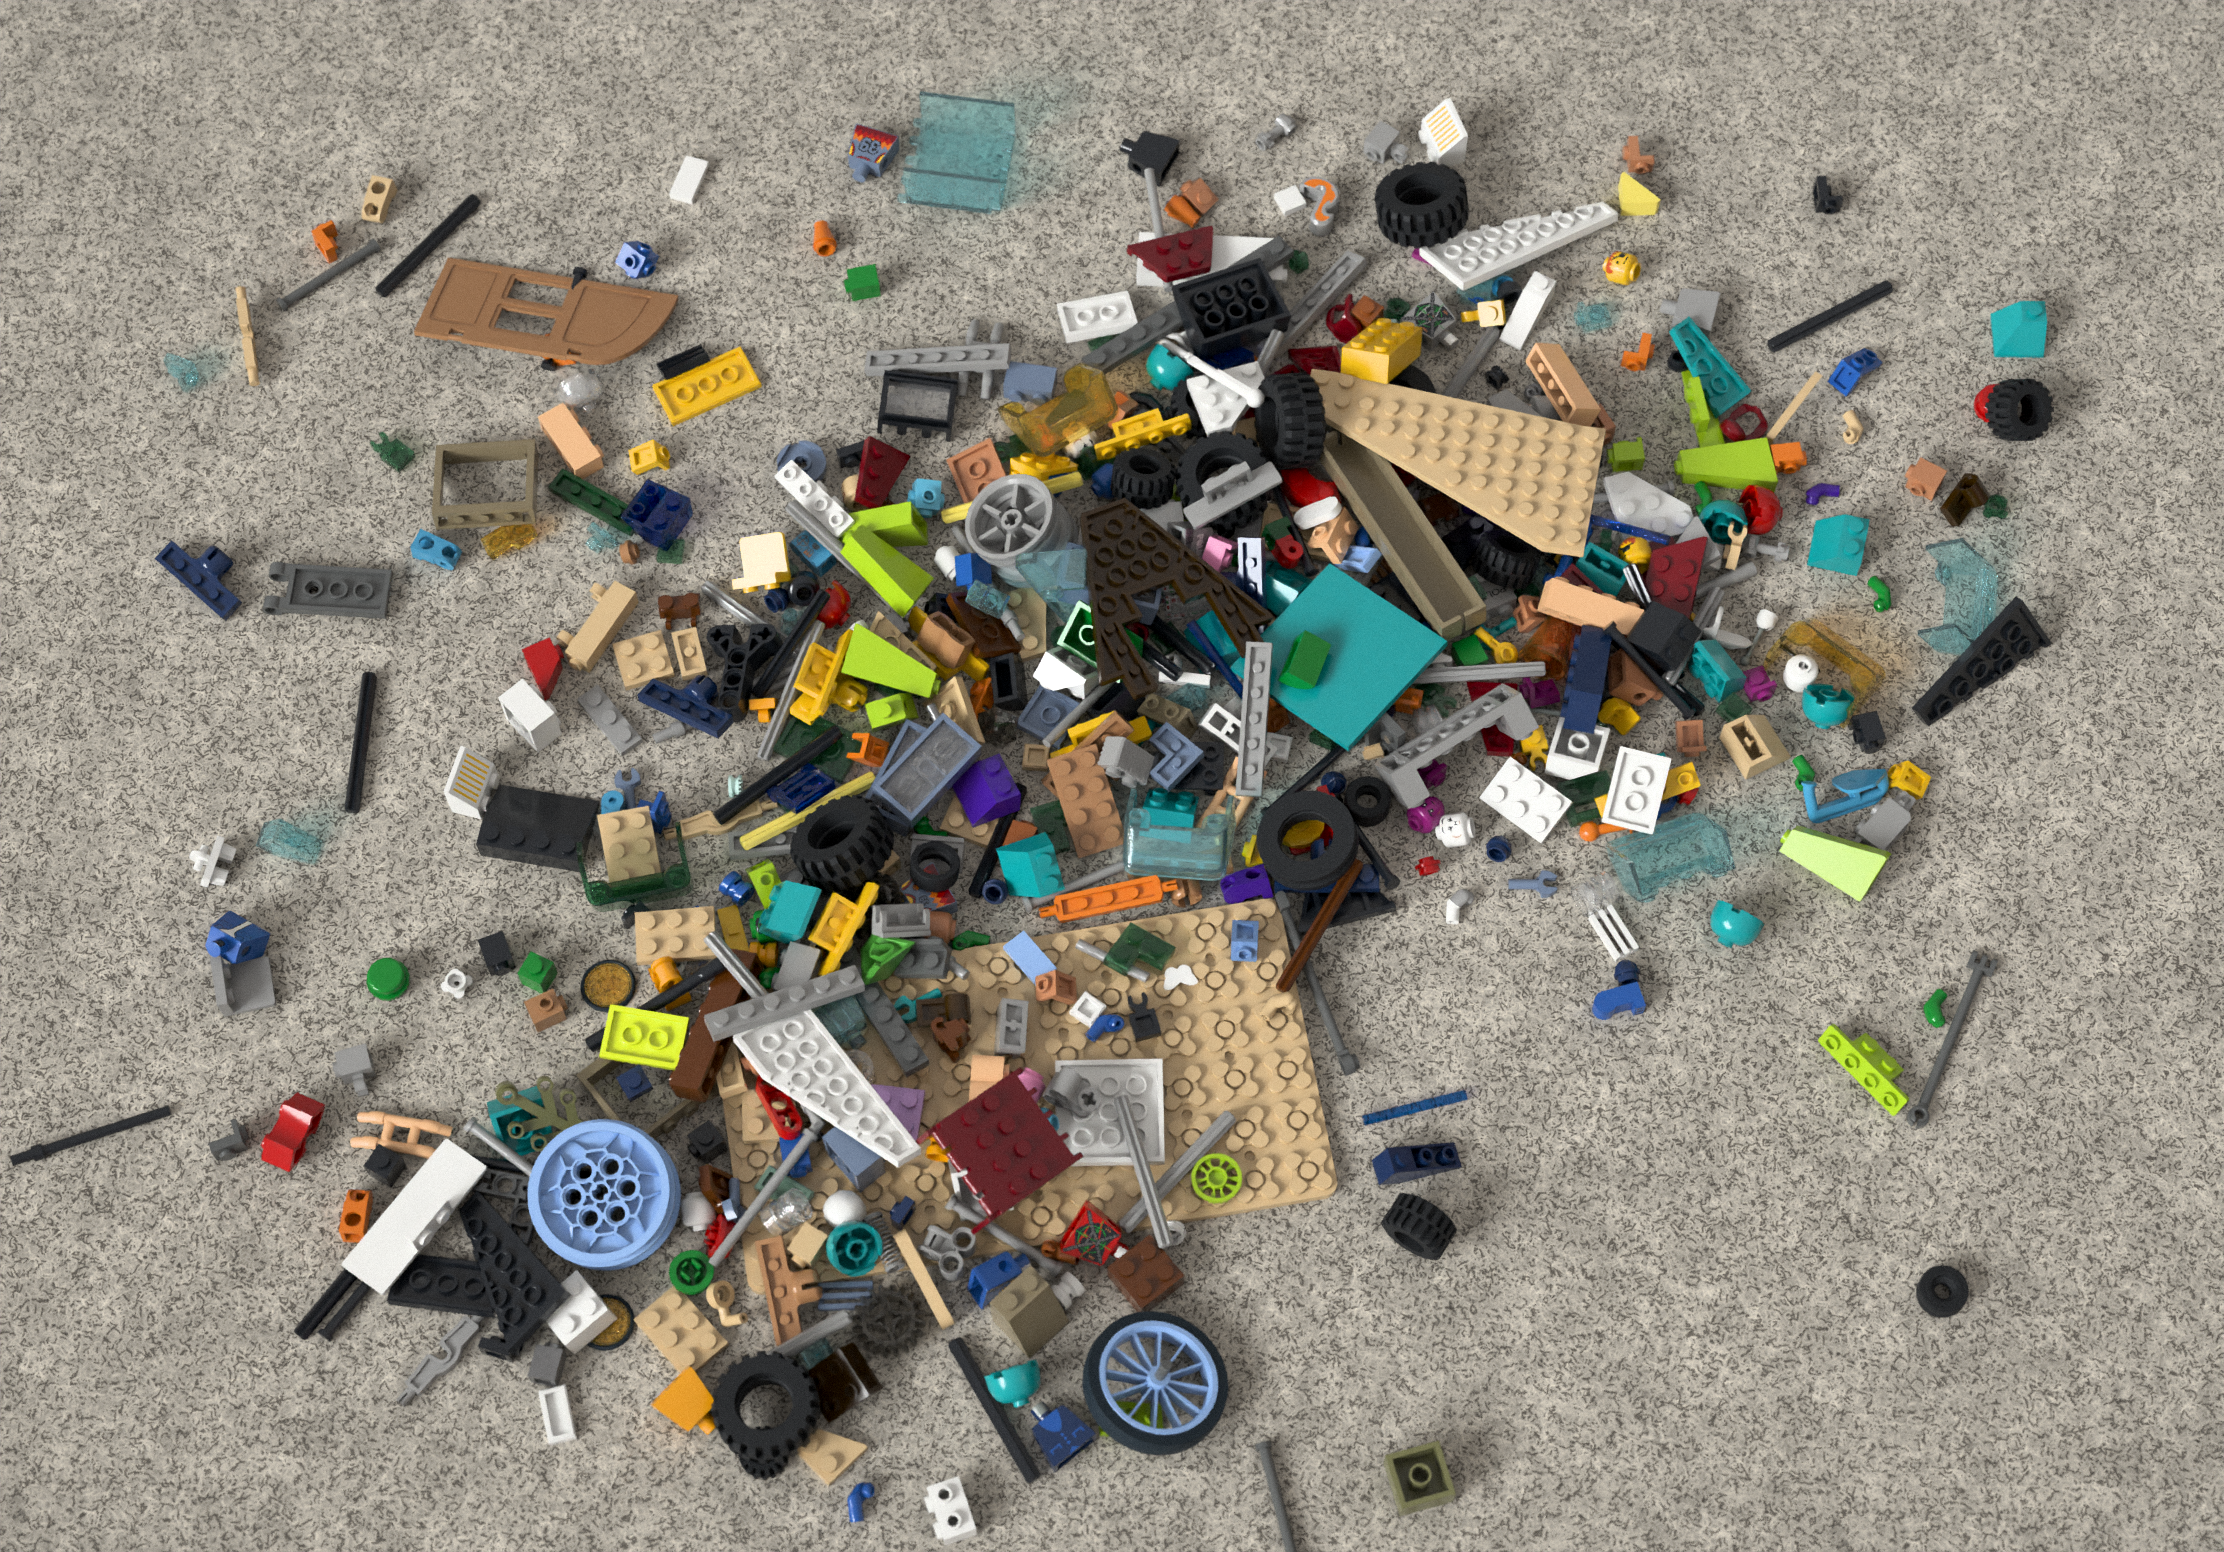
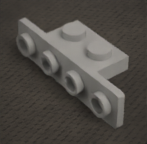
M1246 461L1241 464H1235L1223 474L1211 477L1202 484L1204 498L1185 507L1183 512L1193 529L1197 530L1281 484L1282 478L1272 462H1268L1251 471Z

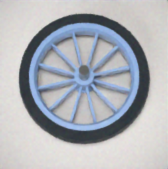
M1136 1312L1111 1323L1092 1344L1083 1368V1393L1086 1404L1095 1421L1112 1439L1131 1450L1144 1454L1171 1455L1186 1451L1200 1443L1219 1422L1228 1397L1226 1367L1213 1342L1190 1322L1164 1312ZM1139 1338H1155L1153 1366ZM1161 1340L1179 1348L1171 1360L1164 1359L1160 1364ZM1130 1341L1141 1365L1118 1349V1347ZM1181 1351L1185 1352L1195 1363V1365L1173 1373L1169 1372L1173 1366L1172 1363ZM1109 1357H1113L1134 1374L1108 1370ZM1199 1371L1203 1380V1386L1173 1380ZM1107 1380L1136 1384V1386L1111 1394ZM1178 1392L1204 1396L1201 1410ZM1140 1393L1143 1397L1129 1416L1115 1402ZM1145 1399L1151 1401L1150 1426L1143 1425L1132 1419V1416ZM1158 1400L1172 1428H1156ZM1170 1400L1191 1415L1193 1419L1182 1425Z

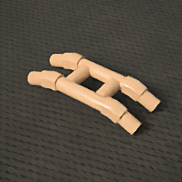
M1237 756L1224 777L1223 790H1217L1209 806L1205 809L1194 827V832L1201 835L1211 824L1215 815L1227 820L1226 826L1216 839L1220 846H1224L1234 835L1240 821L1254 797L1235 795L1236 786H1234V783L1237 779ZM1264 770V779H1265V776H1266V774H1267V771H1265V770ZM1227 794L1241 800L1235 812L1220 806Z
M380 1111L359 1112L357 1115L358 1122L384 1125L380 1139L372 1136L352 1137L350 1144L353 1148L374 1150L380 1144L393 1152L429 1159L436 1149L417 1144L421 1130L450 1137L452 1127L429 1119L423 1120L398 1116ZM395 1126L410 1128L407 1143L391 1141Z

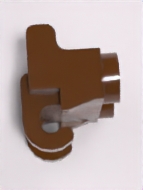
M1443 492L1417 502L1432 527L1436 526V520L1444 518L1447 522L1460 517L1457 501Z
M687 593L683 596L663 595L658 598L660 619H665L666 617V630H672V620L691 618V627L697 628V616L701 615L700 593Z
M937 1017L931 1023L933 1039L940 1050L946 1053L952 1063H956L960 1060L958 1051L967 1046V1043L971 1041V1037L968 1034L970 1029L963 1018L945 1022V1028L943 1026L937 1027L938 1024H943L944 1022L942 1017Z

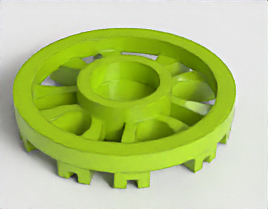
M1213 1153L1197 1161L1192 1170L1191 1182L1198 1197L1210 1204H1223L1238 1194L1242 1184V1172L1237 1162L1231 1157L1220 1153ZM1211 1159H1220L1219 1166L1213 1167ZM1227 1161L1229 1162V1165L1224 1170L1222 1167L1224 1163ZM1203 1163L1209 1168L1208 1171L1202 1166ZM1235 1168L1237 1176L1229 1177L1227 1172ZM1197 1171L1204 1173L1206 1177L1203 1179L1196 1178ZM1227 1181L1235 1182L1237 1185L1228 1184ZM1206 1182L1207 1185L1198 1188L1197 1185ZM1223 1188H1229L1232 1192L1226 1196ZM1206 1189H1211V1197L1205 1195L1203 1192ZM1215 1190H1220V1198H1216Z

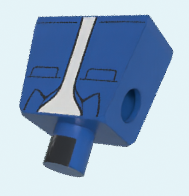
M228 911L212 924L205 947L210 956L218 957L221 955L223 959L230 963L239 964L262 957L270 933L236 913Z

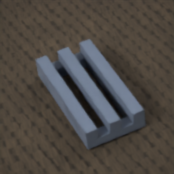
M873 1281L818 1283V1287L822 1286L823 1291L821 1299L818 1300L819 1312L841 1311L843 1309H873ZM867 1288V1292L824 1293V1290ZM868 1298V1302L824 1304V1300Z

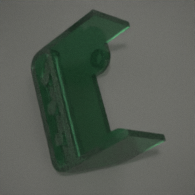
M675 822L682 863L671 865L664 872L610 883L603 880L591 881L582 842H577L578 865L586 898L591 907L598 912H607L627 908L633 904L636 905L640 901L646 904L689 894L693 889V877L680 822Z

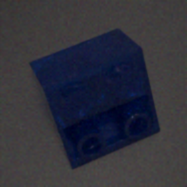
M647 479L625 509L621 518L646 542L668 551L693 516L689 497Z

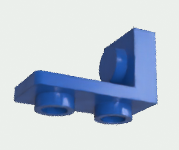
M1863 348L1843 358L1827 382L1844 396H1848L1852 393L1863 375L1879 368L1883 362L1877 358L1873 351Z
M663 791L658 792L654 803L640 799L637 808L650 807L654 832L661 834L663 827H668L672 817V813L669 810V802H667L665 792Z

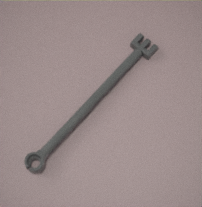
M1279 891L1276 893L1275 901L1296 951L1302 938L1291 914V905L1286 893ZM1309 958L1303 967L1304 974L1337 1052L1342 1071L1345 1076L1350 1075L1360 1068L1358 1058L1355 1053L1350 1054L1348 1049H1346Z
M1975 950L1972 951L1966 965L1967 968L1973 970V973L1917 1106L1912 1107L1907 1114V1122L1911 1127L1917 1119L1915 1113L1920 1112L1923 1114L1924 1118L1918 1120L1915 1129H1920L1927 1125L1930 1119L1928 1112L1929 1104L1983 975L1991 978L1998 963V960L1993 958L1989 967L1986 966L1985 963L1988 956L1985 954L1982 955L1980 962L1975 961L1978 956V952Z

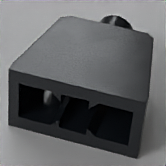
M1144 131L1137 142L1124 138L1120 151L1129 155L1128 168L1144 179V170L1153 168L1156 186L1160 187L1180 153V140Z

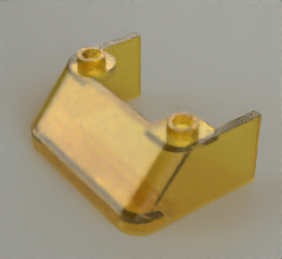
M1805 618L1791 624L1769 649L1763 663V667L1767 671L1790 643H1793L1797 646L1807 645L1849 675L1851 685L1860 694L1847 708V720L1840 724L1842 728L1846 727L1851 717L1858 713L1881 686L1885 678V670L1880 664L1815 618Z

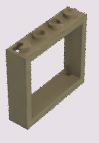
M535 439L436 445L432 516L436 530L536 524L538 450ZM527 459L525 501L442 506L445 464Z
M599 1057L576 1075L577 1079L609 1119L622 1121L593 1085L623 1062ZM717 1080L713 1084L707 1098L708 1101L713 1100L719 1094ZM685 1099L644 1132L654 1140L663 1133L668 1134L677 1127L679 1120L685 1116L688 1118L698 1111L699 1105L703 1102Z

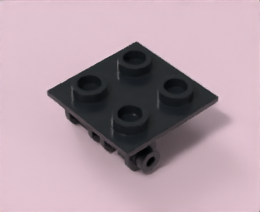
M1192 742L1204 752L1205 756L1173 789L1203 790L1205 795L1214 796L1217 790H1223L1224 742Z

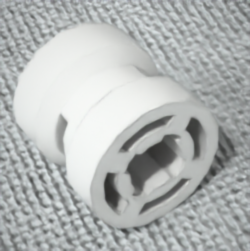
M1065 1272L1061 1276V1281L1058 1285L1051 1286L1063 1310H1067L1072 1305V1299L1080 1297L1085 1292L1083 1285L1069 1272Z

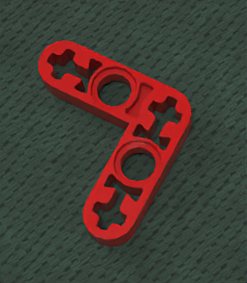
M759 1075L756 1081V1093L778 1135L785 1140L798 1138L801 1134L802 1119L790 1096L774 1086L769 1088L771 1084ZM779 1101L784 1103L786 1107L778 1110L773 1108L771 1104ZM786 1117H787V1122H788L789 1126H785V1123H786V1119H785V1118H786Z

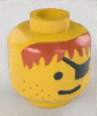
M1615 251L1610 257L1605 259L1603 271H1606V277L1609 281L1628 286L1638 279L1641 272V264L1638 263L1635 255Z
M1635 536L1625 539L1618 547L1619 559L1628 564L1636 563L1641 574L1648 570L1652 555L1649 542L1644 538Z

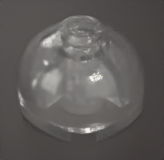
M589 369V375L583 376L580 372L557 385L558 389L552 390L559 403H564L568 410L582 411L583 414L597 408L595 404L600 401L603 395V383L596 369Z

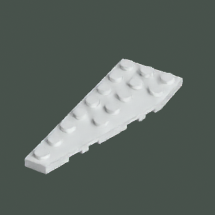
M811 1009L733 1035L735 1044L762 1079L890 1163L900 1167L921 1155V1148Z

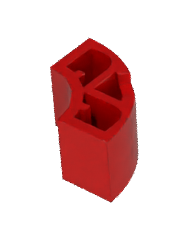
M1306 468L1281 470L1282 483L1280 487L1286 498L1295 507L1303 508L1328 497H1336L1341 504L1337 486L1334 482L1317 480L1309 474Z
M298 1092L289 1100H285L280 1107V1116L272 1131L266 1134L262 1140L261 1148H263L261 1160L290 1172L307 1150L305 1148L307 1137L311 1134L315 1135L324 1112L325 1104Z

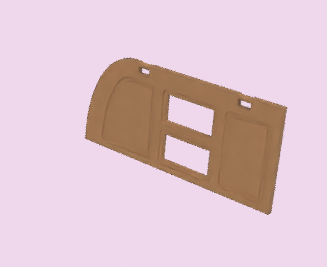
M448 257L416 325L414 334L416 336L446 341H459L469 345L565 361L566 359L579 361L589 365H606L623 360L648 344L670 318L679 297L673 294L581 280L572 290L573 278ZM515 281L569 289L562 307L508 298ZM502 310L556 319L549 336L495 327ZM569 352L581 354V356H580V355L569 354Z

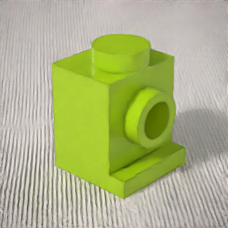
M1637 437L1636 442L1620 441L1613 443L1612 449H1606L1607 464H1612L1613 472L1643 469L1645 455L1642 437Z

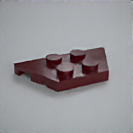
M1213 226L1130 244L1127 246L1126 252L1129 256L1136 255L1143 261V266L1149 271L1156 273L1157 277L1165 283L1209 273L1212 266Z
M1703 536L1653 550L1645 584L1652 600L1684 614L1688 619H1691L1708 537Z

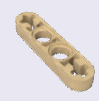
M906 1229L894 1234L893 1236L942 1330L952 1326L955 1323Z

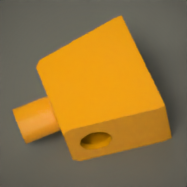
M687 1366L650 1404L654 1409L686 1431H690L697 1424L708 1435L716 1427L713 1421L714 1417L708 1412L711 1409V1404L714 1403L713 1397L690 1366Z

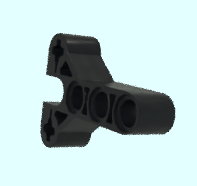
M751 624L749 638L744 644H741L742 636L735 625L714 626L706 635L715 654L725 659L718 704L722 711L733 716L734 723L744 720L748 714L755 672L771 656H775L783 644L777 630L771 624Z

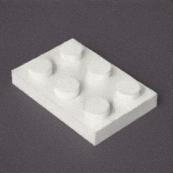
M1128 291L1057 304V312L1067 343L1123 333L1138 323Z
M1620 746L1601 822L1653 835L1671 758Z
M1512 757L1508 758L1479 797L1541 844L1545 842L1573 804L1571 800Z

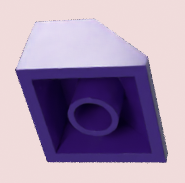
M1000 753L975 762L952 786L973 828L1020 810L1021 793Z

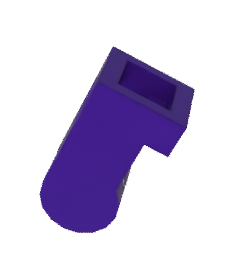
M1264 864L1229 874L1220 882L1224 900L1228 904L1242 903L1247 898L1261 894L1263 899L1274 897Z

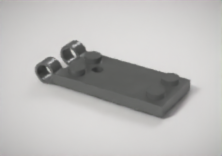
M273 562L270 564L268 577L271 580L280 582L289 580L286 597L275 595L265 597L263 611L266 614L282 615L283 613L386 619L393 578L392 570L287 564L283 562ZM312 588L319 589V591L316 594L310 593V590Z

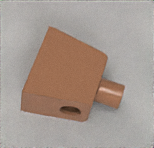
M1622 648L1608 658L1610 695L1636 706H1642L1651 698L1655 701L1662 698L1664 693Z

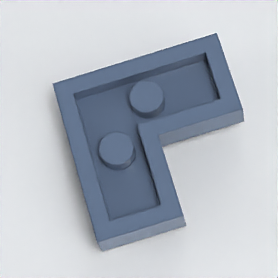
M1168 722L1149 739L1150 743L1165 755L1149 773L1155 781L1169 792L1205 756L1200 748Z

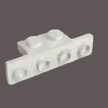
M790 460L775 475L776 480L837 539L854 525L855 521L842 509L845 505L835 495L831 498L827 494L829 490L819 480L815 483L793 460Z

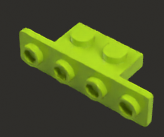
M1690 370L1681 372L1684 384V398L1686 403L1689 404L1690 422L1694 424L1699 448L1725 444L1722 431L1719 428V419H1715L1705 400L1700 377H1693Z
M1832 1024L1818 1039V1042L1892 1116L1898 1114L1909 1101V1097L1893 1082L1902 1074L1904 1069L1867 1033H1864L1852 1042L1835 1024Z

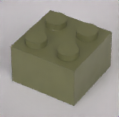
M1439 1440L1385 1455L1383 1465L1400 1517L1454 1501L1456 1493Z

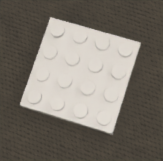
M1163 1059L1055 1060V1073L1060 1072L1062 1067L1076 1071L1082 1076V1082L1098 1091L1101 1098L1099 1107L1086 1116L1077 1115L1065 1106L1063 1108L1056 1107V1116L1059 1120V1129L1056 1132L1059 1136L1067 1132L1069 1137L1063 1142L1073 1156L1079 1152L1084 1156L1071 1166L1133 1165L1114 1104V1099L1121 1095H1127L1149 1165H1165ZM1084 1097L1083 1099L1085 1101L1083 1105L1087 1107L1088 1098Z

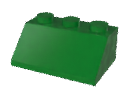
M1080 599L1057 644L1097 669L1090 605ZM1123 627L1142 658L1143 638Z

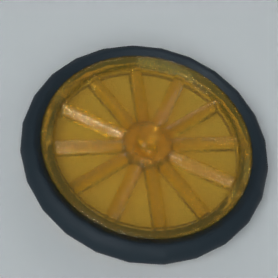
M599 961L588 968L583 975L580 986L581 995L584 1001L597 1011L609 1012L610 1004L624 1007L634 996L636 990L635 976L632 970L620 961Z
M611 1294L599 1295L618 1319L587 1345L601 1351L613 1350L623 1345L630 1338L635 1326L633 1320L635 1316L633 1309L623 1298Z

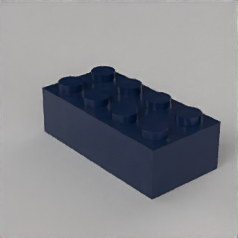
M1582 625L1581 635L1575 634L1573 649L1576 650H1573L1571 653L1566 679L1567 685L1565 686L1563 701L1568 702L1562 703L1560 717L1565 718L1564 729L1594 734L1612 640L1609 634L1605 635L1602 632L1603 628Z

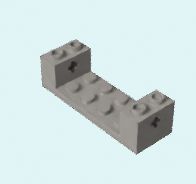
M1502 683L1374 763V766L1383 782L1389 788L1391 797L1408 809L1416 808L1422 805L1425 801L1424 799L1430 796L1417 771L1418 768H1425L1437 756L1450 753L1455 745L1461 741L1472 739L1475 737L1476 732L1482 728H1488L1496 724L1499 731L1518 741L1529 738L1539 726L1522 694Z

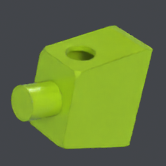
M899 693L865 704L872 732L905 723L906 719L912 721L919 718L912 694Z

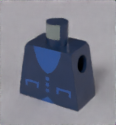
M1042 1401L1031 1410L1032 1415L1039 1422L1032 1428V1434L1055 1473L1096 1440V1433L1064 1405H1060L1052 1412Z

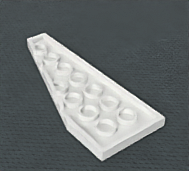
M1599 202L1578 206L1574 211L1562 213L1561 210L1553 211L1552 216L1542 218L1540 214L1506 220L1503 221L1501 226L1490 227L1486 224L1479 226V230L1470 232L1466 228L1462 229L1461 232L1459 231L1458 235L1453 239L1449 238L1446 243H1438L1430 248L1422 246L1420 256L1464 291L1617 222L1618 213L1606 203Z

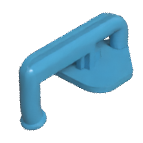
M1886 769L1853 770L1834 777L1832 785L1842 792L1848 793L1849 796L1819 806L1815 795L1817 783L1802 781L1801 785L1803 786V795L1809 820L1816 824L1876 804L1883 798L1889 788ZM1878 785V788H1875V789H1872V790H1869V791H1866V792H1863V793H1860V794H1859V792H1862V791L1871 789V788L1876 787V786Z

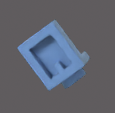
M1232 920V961H1257L1259 921Z

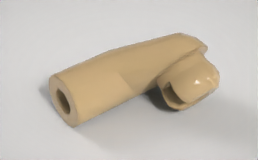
M1288 991L1273 995L1266 1002L1259 1015L1263 1019L1270 1021L1281 1007L1285 1006L1288 1010L1295 1009L1298 1005V999L1294 997L1292 992Z

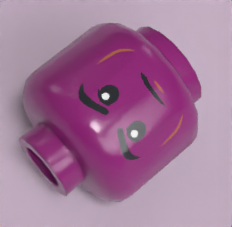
M1434 796L1424 799V803L1416 808L1407 809L1408 824L1414 831L1423 834L1430 833L1439 825L1441 817L1445 815L1443 803Z

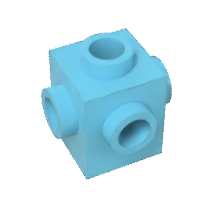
M917 478L912 484V490L908 492L907 502L911 501L923 518H932V515H936L940 509H943L945 496L941 494L942 481Z

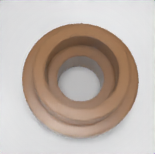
M626 540L624 544H620L619 552L623 563L636 564L637 558L640 557L638 545L636 543L633 544L631 540Z

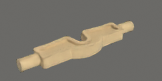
M239 286L235 290L237 294L236 303L239 325L243 334L242 346L245 365L248 371L249 385L258 386L260 384L258 377L259 369L250 307L247 301L246 288Z
M775 797L759 802V799H757L723 825L716 821L712 811L707 810L693 817L678 821V827L663 830L666 841L682 836L683 840H687L707 833L721 835L734 830L740 823L763 817L764 811L778 808Z

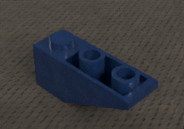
M1455 1142L1389 1147L1372 1160L1379 1185L1399 1184L1462 1167Z

